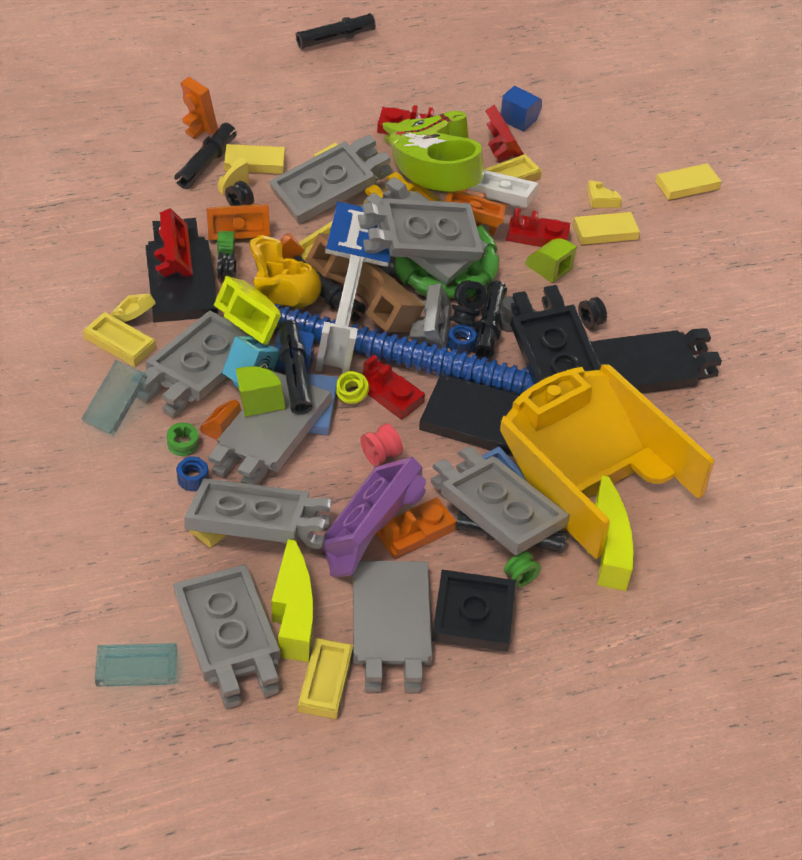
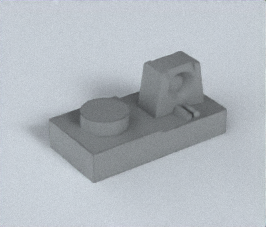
M441 283L429 285L427 299L423 302L426 318L412 323L410 339L418 340V344H422V342H427L431 346L435 344L438 345V349H442V347L447 345L450 322L448 319L451 314L452 305Z

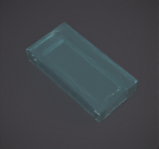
M115 360L81 419L85 423L114 436L148 376L129 365Z
M177 643L97 645L96 687L176 685Z

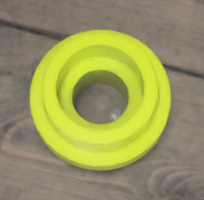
M345 372L337 380L336 394L346 404L361 402L369 392V384L366 377L358 372ZM351 387H358L356 390L348 392Z

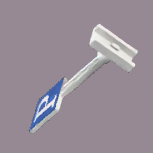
M337 201L325 253L346 257L350 261L336 323L324 321L315 371L322 372L324 364L343 368V374L350 369L358 331L357 328L348 326L362 263L368 262L388 267L390 252L389 249H384L374 254L366 253L363 241L364 239L370 240L368 235L370 228H361L358 221V215H364L363 208Z

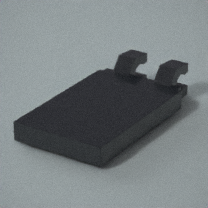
M196 218L184 219L188 226L193 275L189 277L186 275L182 276L179 272L164 277L156 271L155 267L163 262H160L154 256V252L163 248L164 242L159 234L160 221H152L154 241H148V245H145L150 294L156 302L152 306L153 323L199 319L209 310L218 314V308L214 306L216 291L209 242L205 240V237H198Z
M557 284L544 287L545 296L541 300L544 307L543 311L533 312V307L526 291L513 293L512 298L515 303H511V310L514 317L511 318L510 325L533 384L573 368L583 367L584 371L601 369L575 305L565 306Z
M707 328L691 329L686 334L673 330L590 341L600 366H612L640 393L696 386L698 380L717 377L719 371L716 366H721L722 363L718 351L707 352L706 342L711 340Z
M440 374L420 419L419 430L490 450L500 446L507 455L513 456L500 431L503 416L506 417L512 409L513 402L520 395Z

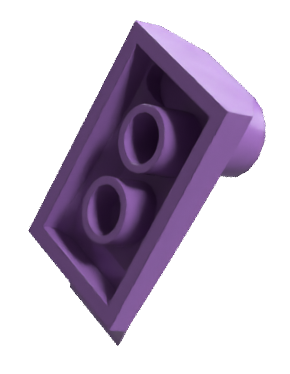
M413 457L375 467L325 533L323 546L319 550L324 554L328 562L330 576L338 578L353 575L375 533L383 528L398 513L402 506L406 504L414 505L424 496L426 492L424 489L426 479L422 476V466Z

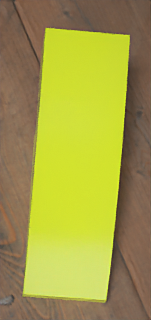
M229 276L225 277L214 306L224 312L223 317L260 343L268 345L281 317L280 311L264 294L246 281Z
M602 475L595 505L609 518L610 524L603 555L601 556L597 585L626 591L633 571L634 549L632 530L627 511L617 489L608 476Z
M288 539L271 601L272 622L281 624L278 635L280 657L309 662L313 633V595L310 576L296 541Z

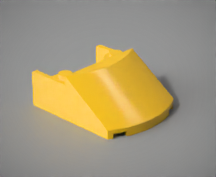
M601 365L600 370L584 371L583 367L573 368L541 380L524 391L513 402L512 409L506 417L503 416L501 420L500 431L526 481L570 515L568 524L564 528L595 559L603 555L610 524L609 518L589 499L597 494L602 475L608 476L613 484L635 472L642 479L653 484H662L675 477L696 498H700L705 495L714 464V459L610 365Z

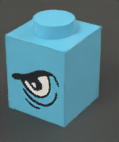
M235 336L222 374L232 379L233 385L239 388L236 368L255 366L273 372L279 357V350L270 344L264 345L252 336Z

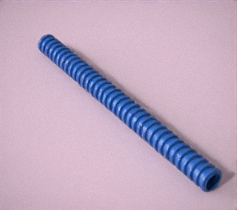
M276 304L275 306L280 311L281 317L273 333L278 330V325L281 322L293 320L298 323L299 331L312 333L314 341L316 340L320 345L324 321L335 324L336 319L331 321L330 317L327 316L322 319L319 314L311 316V312L307 311L302 314L300 309L292 311L291 307L286 306L283 309L282 305ZM349 323L348 326L358 329L354 345L357 355L366 353L368 358L376 355L378 360L385 358L388 363L396 361V365L399 366L404 363L407 368L416 366L418 371H421L423 368L426 370V373L435 371L437 376L443 373L451 377L454 376L466 381H473L477 384H485L488 387H496L499 390L504 389L510 393L515 392L518 395H521L534 385L527 368L519 370L516 365H513L511 368L505 362L499 365L497 360L488 362V358L483 357L480 360L477 355L468 357L466 352L458 354V351L454 349L452 352H449L447 347L438 349V345L435 344L431 347L428 346L427 342L418 344L416 339H413L411 342L408 341V337L399 339L396 334H393L391 337L388 332L384 331L380 334L379 330L373 329V331H369V327L366 326L360 329L358 324L350 326Z

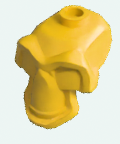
M258 235L250 240L249 248L255 259L258 272L253 280L255 289L264 294L274 305L288 306L292 308V311L295 309L304 310L306 306L313 304L321 293L322 282L319 274L310 264L291 258L283 259L282 244L279 240L265 235Z

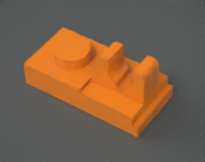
M188 76L181 82L184 95L183 101L189 110V113L182 119L183 123L189 126L185 132L194 139L205 131L212 135L217 131L218 126L209 89Z
M460 191L447 192L445 202L470 203L476 226L478 227L483 223L489 225V234L492 237L495 235L498 225H502L507 205Z
M268 204L206 208L208 240H217L219 231H234L235 239L256 238L258 235L270 237Z
M435 497L392 518L375 534L395 560L455 531L456 520L439 498Z

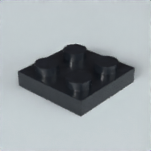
M442 569L431 641L508 652L516 580Z

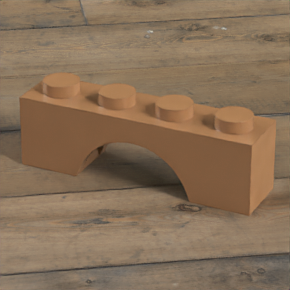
M319 233L305 260L325 278L344 285L350 260L346 257L325 253L329 234ZM362 263L356 292L369 305L366 314L386 332L410 333L412 323L417 322L425 305L377 264Z

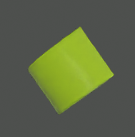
M553 239L529 255L525 265L549 282L554 283L573 269L577 246L564 239Z
M255 366L236 368L245 417L286 409L282 384L275 373Z

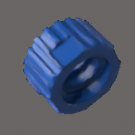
M458 324L450 328L447 340L449 350H457L458 354H462V352L471 354L477 339V332L466 324ZM458 338H464V339H467V340H466V341H461V340H458Z
M186 457L178 463L176 468L177 481L182 489L190 492L197 491L203 479H209L208 465L200 457ZM190 471L199 472L197 476H187Z

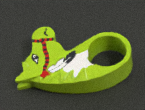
M449 111L427 119H407L400 123H383V129L390 134L384 136L385 142L391 146V154L396 165L414 183L437 191L453 192L472 188L483 180L482 146L479 142L469 139L467 115L464 112Z

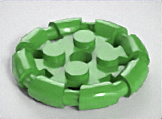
M482 225L478 226L477 230L480 239L488 244L486 252L482 255L483 258L476 260L453 280V286L444 285L408 257L393 256L396 258L395 273L402 283L406 286L411 285L415 288L416 293L427 297L429 285L441 283L447 297L455 298V289L462 281H476L485 287L486 284L488 285L494 280L499 268V256L495 254L497 245L488 231ZM467 289L465 294L468 297H465V299L476 296L473 295V293H476L475 289Z

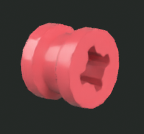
M388 423L379 426L377 432H367L360 437L361 448L366 458L374 466L383 464L389 456L397 457L403 452L400 436Z

